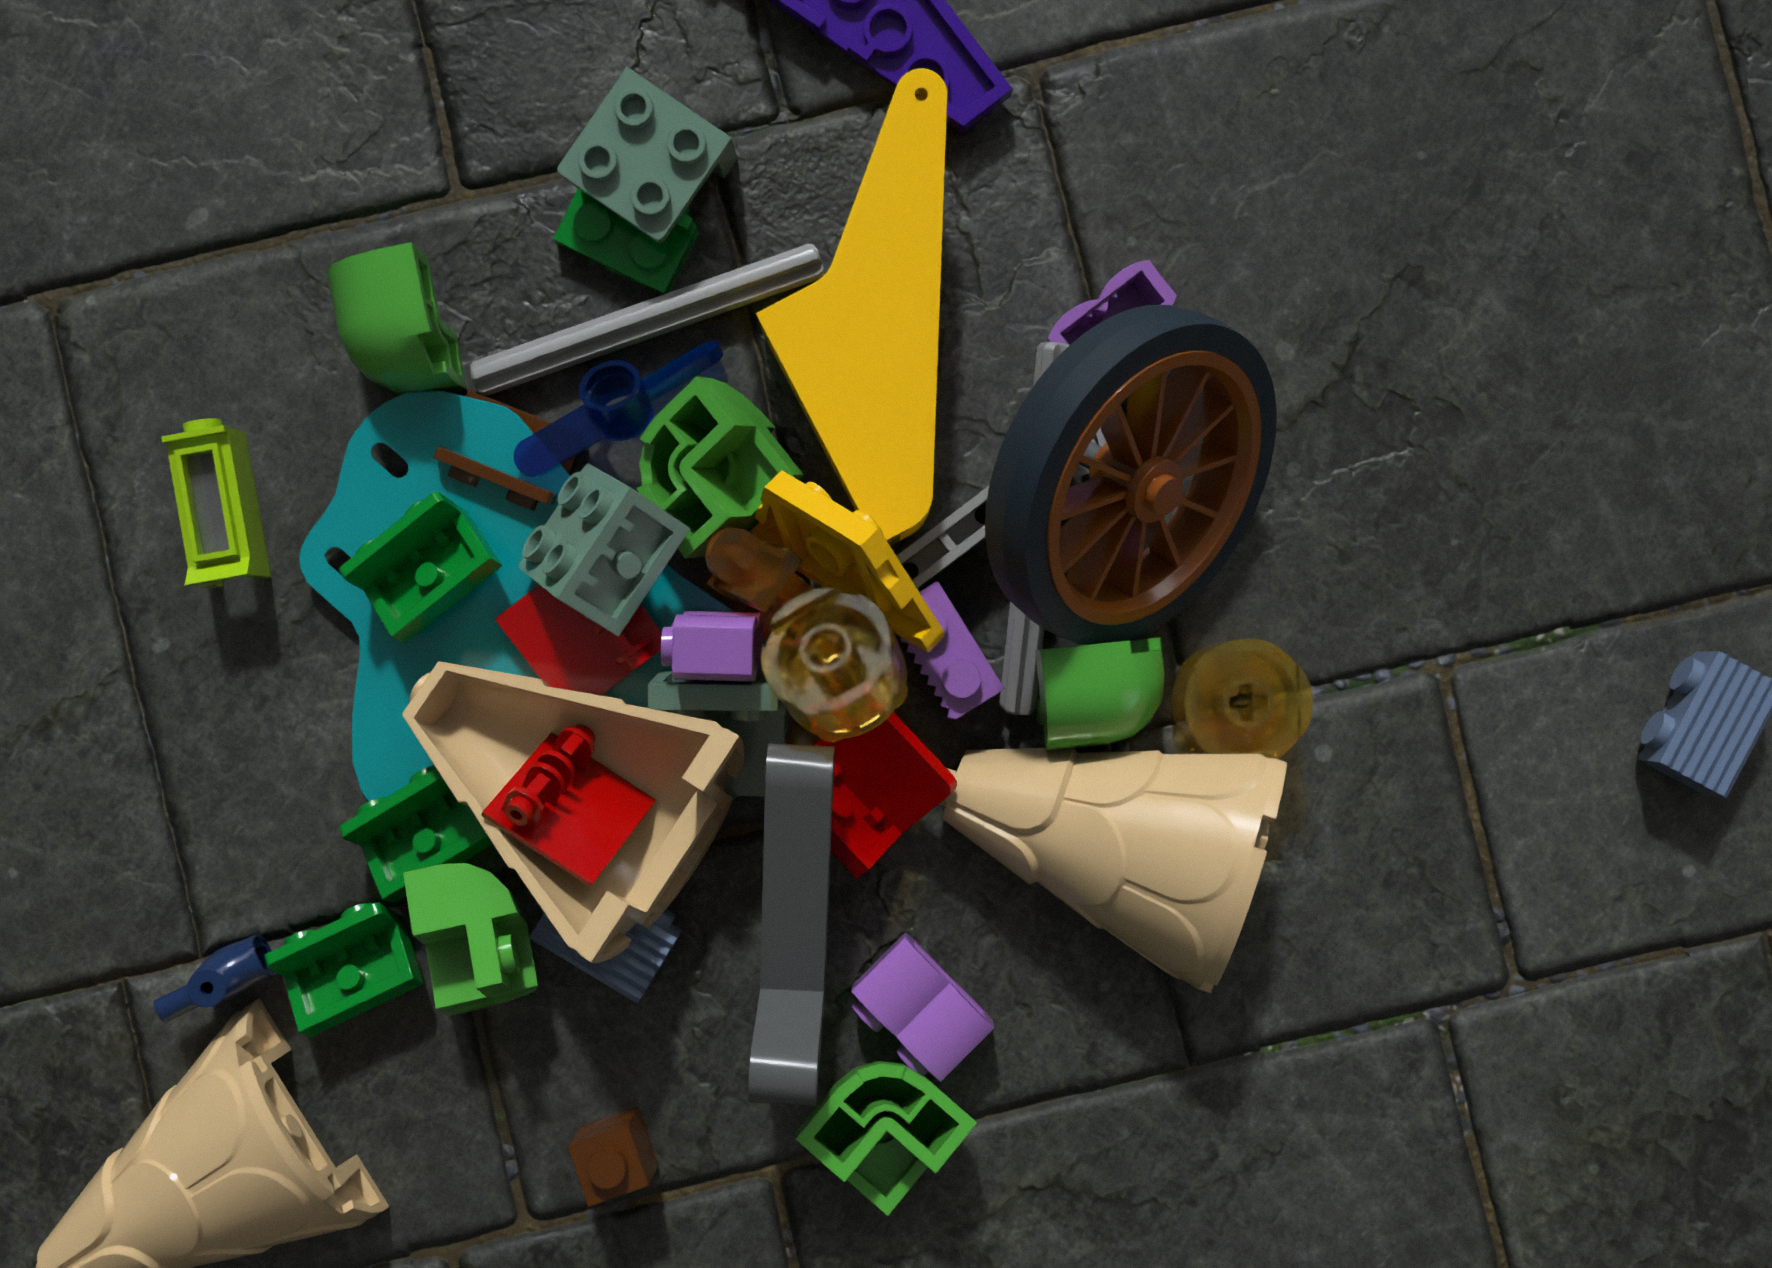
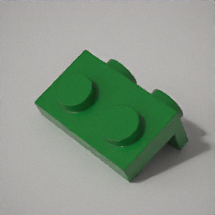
M433 492L425 499L411 505L402 518L377 538L364 543L357 550L356 554L339 568V571L345 581L364 591L391 637L405 644L503 565L468 512L440 492Z
M435 765L416 772L409 779L408 785L388 797L376 798L363 804L356 811L355 817L339 826L344 840L360 845L381 898L392 903H396L406 897L403 872L439 864L462 863L493 844L471 808L457 801Z
M381 903L358 904L345 910L340 916L341 919L317 930H305L295 933L284 941V946L265 954L267 968L284 976L298 1033L311 1038L424 984L403 917Z

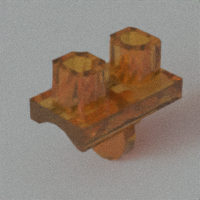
M727 527L719 530L711 537L706 547L705 560L709 571L713 574L707 584L723 596L765 613L771 606L783 617L793 620L814 592V588L795 573L803 559L791 549L755 538L752 533L742 528Z

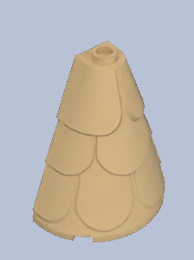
M440 661L437 662L431 673L422 676L414 685L409 697L410 703L402 713L403 718L457 801L471 808L507 866L516 870L567 946L577 950L582 957L591 963L609 960L628 948L632 939L625 934L637 923L649 929L679 894L709 849L733 801V797L724 792L728 777L730 775L737 779L742 774L744 764V744L740 736L729 729L722 728L715 721L629 705L619 698L553 688L539 678ZM577 724L589 727L595 735L594 753L591 758L656 800L591 887L481 816L482 811L551 732L558 736L564 728L574 727Z
M1045 748L966 750L957 771L947 768L957 781L956 789L938 805L945 807L943 813L944 821L1029 885L1038 882L1099 929L1104 928L1176 979L1184 980L1198 990L1211 993L1213 985H1218L1231 958L1260 877L1267 853L1264 849L1268 841L1269 822L1274 823L1277 817L1287 762L1275 758H1267L1261 754H1162L1159 750L1078 753L1075 748L1045 751Z
M258 998L230 1017L179 1083L163 1095L125 1147L115 1151L107 1158L39 1247L35 1268H193L195 1266L259 1254L275 1245L353 1228L380 1214L389 1205L357 1154L339 1166H334L271 1064L292 1049L261 999Z

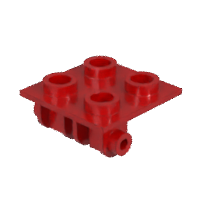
M541 585L535 587L495 618V621L540 679L553 688L602 696L661 651L662 631L641 604L619 637L563 603Z
M577 724L574 727L564 728L558 736L551 732L482 811L481 816L591 887L656 800L591 758L594 753L595 735L589 727Z

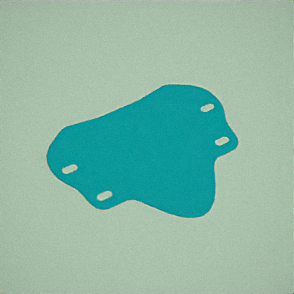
M444 391L407 392L383 403L364 419L348 442L336 493L301 547L299 561L306 582L352 622L359 636L360 656L352 712V763L361 792L368 801L388 797L408 785L409 779L416 772L434 765L403 718L402 713L410 703L409 697L414 685L422 676L431 673L438 661L540 679L495 621V618L539 585L518 568L523 558L522 549L533 530L540 525H545L559 505L557 501L558 494L570 475L521 417L505 406ZM375 444H387L406 461L408 472L404 477H394L373 458L371 450ZM437 446H442L557 493L553 505H548L538 501L536 509L533 511L506 500L508 488L481 477L477 487L447 476L451 465L433 458ZM433 492H440L468 512L503 566L404 644L391 637L364 591L345 581L343 576L328 564L326 552L331 547H338L352 558L364 543L377 538L402 518L411 505L425 499ZM668 564L641 602V605L661 631L663 627H671L676 615L683 614L684 611L734 612L707 592L679 575ZM763 637L761 671L777 672ZM659 651L602 696L619 698L626 704L648 708V683L661 670H672V666H662L661 651ZM786 714V734H787L788 726H787V714Z

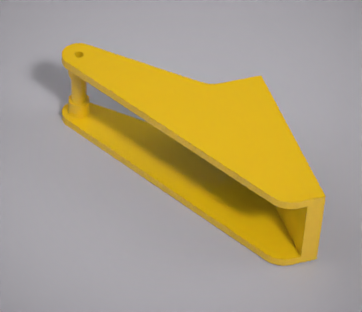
M925 68L913 69L901 77L896 86L828 271L813 284L756 313L763 335L855 511L860 510L869 515L879 525L883 536L890 546L910 537L923 526L933 500L947 87L944 80L936 72Z

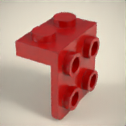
M876 695L866 696L814 745L835 747L831 853L856 879L867 872L903 832L944 801L957 787V781L952 773L901 721L896 713Z

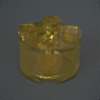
M818 588L793 598L776 613L769 625L772 631L767 640L766 648L762 645L761 666L764 676L774 693L794 720L803 728L818 735L820 739L827 742H837L844 738L859 736L873 730L882 724L896 708L903 704L908 692L906 659L884 614L868 597L859 593L852 595L837 592L835 588Z
M1231 639L1209 644L1185 660L1174 683L1172 710L1175 722L1189 746L1201 754H1261L1267 758L1279 759L1303 736L1308 728L1312 716L1313 698L1306 674L1282 649L1270 642L1259 639ZM1239 689L1242 694L1251 695L1252 699L1251 707L1242 708L1240 714L1237 710L1230 709L1229 706L1230 697L1238 695Z

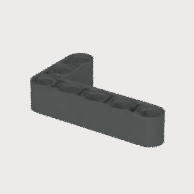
M768 744L765 773L760 993L751 1046L748 1101L752 1103L816 1106L826 986L835 747Z

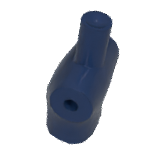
M254 935L214 952L195 971L187 985L154 1000V1008L160 1020L166 1023L197 1007L208 1008L228 1002L258 983L278 975V973L267 968L264 956L271 952L272 949L266 939L261 935Z

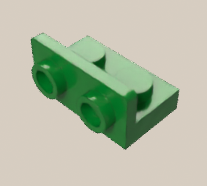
M577 189L553 240L557 245L659 295H664L671 291L699 231L693 218L688 216L690 208L687 207L665 241L658 243L583 191Z

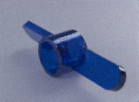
M709 341L703 343L641 379L638 370L625 361L613 360L596 365L585 374L580 383L579 394L584 405L524 439L516 446L514 462L517 469L525 476L540 477L605 438L612 441H624L640 435L646 430L653 419L654 408L652 401L721 360L724 354L718 342ZM628 396L617 404L606 406L616 398Z

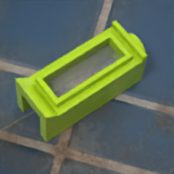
M207 418L183 423L184 432L161 436L162 443H165L167 446L188 566L184 586L216 588L223 586L222 581L241 577L258 580L271 578L246 433L223 425L221 419Z

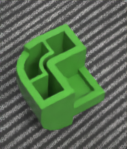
M412 242L352 255L333 263L326 270L339 336L350 361L369 380L400 395L407 392L444 391L456 393L467 390L456 330L440 319L428 256Z
M696 376L652 419L639 438L644 442L639 462L642 486L636 489L645 498L691 528L677 548L685 559L704 557L717 553L750 533L760 523L754 517L757 508L762 504L760 498L763 489L781 470L798 480L804 476L802 471L771 434L776 427L751 401L727 383L714 378Z
M1161 637L1035 650L1040 699L1036 701L1037 724L1043 726L1045 751L1109 745L1132 738L1152 721L1163 700L1165 670Z
M468 863L439 864L403 872L413 937L426 946L435 1007L438 1011L446 1016H452L509 1002L537 990L538 983L527 922L518 900L491 872Z
M876 1061L852 1069L836 1082L793 1135L795 1140L843 1182L846 1180L889 1216L928 1167L935 1174L939 1171L977 1122L920 1073L901 1063Z

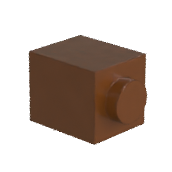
M639 1106L580 1126L567 1146L588 1207L649 1186L659 1165Z

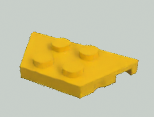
M783 470L764 487L760 498L762 504L757 508L754 517L760 523L749 533L751 542L926 653H929L945 636L944 630L883 536L881 528L869 515L860 510L849 511L834 502L829 494L816 483L807 482L804 484Z

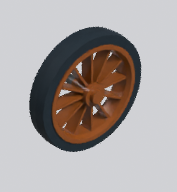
M1146 305L1123 311L1100 322L1082 334L1050 364L1021 404L1007 431L993 468L988 489L985 511L987 554L997 584L1014 606L1043 629L1076 644L1091 645L1138 639L1167 623L1199 596L1225 565L1244 535L1256 511L1270 471L1276 438V398L1267 365L1254 345L1232 328L1203 313L1171 305ZM1171 370V372H1170V374H1169V376H1168V378H1167V371ZM1129 396L1127 416L1125 417L1121 403ZM1100 427L1107 442L1102 447L1092 442ZM1078 464L1089 469L1088 481L1070 486ZM1193 475L1191 483L1184 496L1182 495L1183 479ZM1180 504L1167 524L1164 516L1170 514ZM1072 517V518L1060 529L1061 520H1064V519H1067V518ZM1146 539L1148 548L1143 552L1144 541ZM1071 567L1067 577H1065L1064 573Z

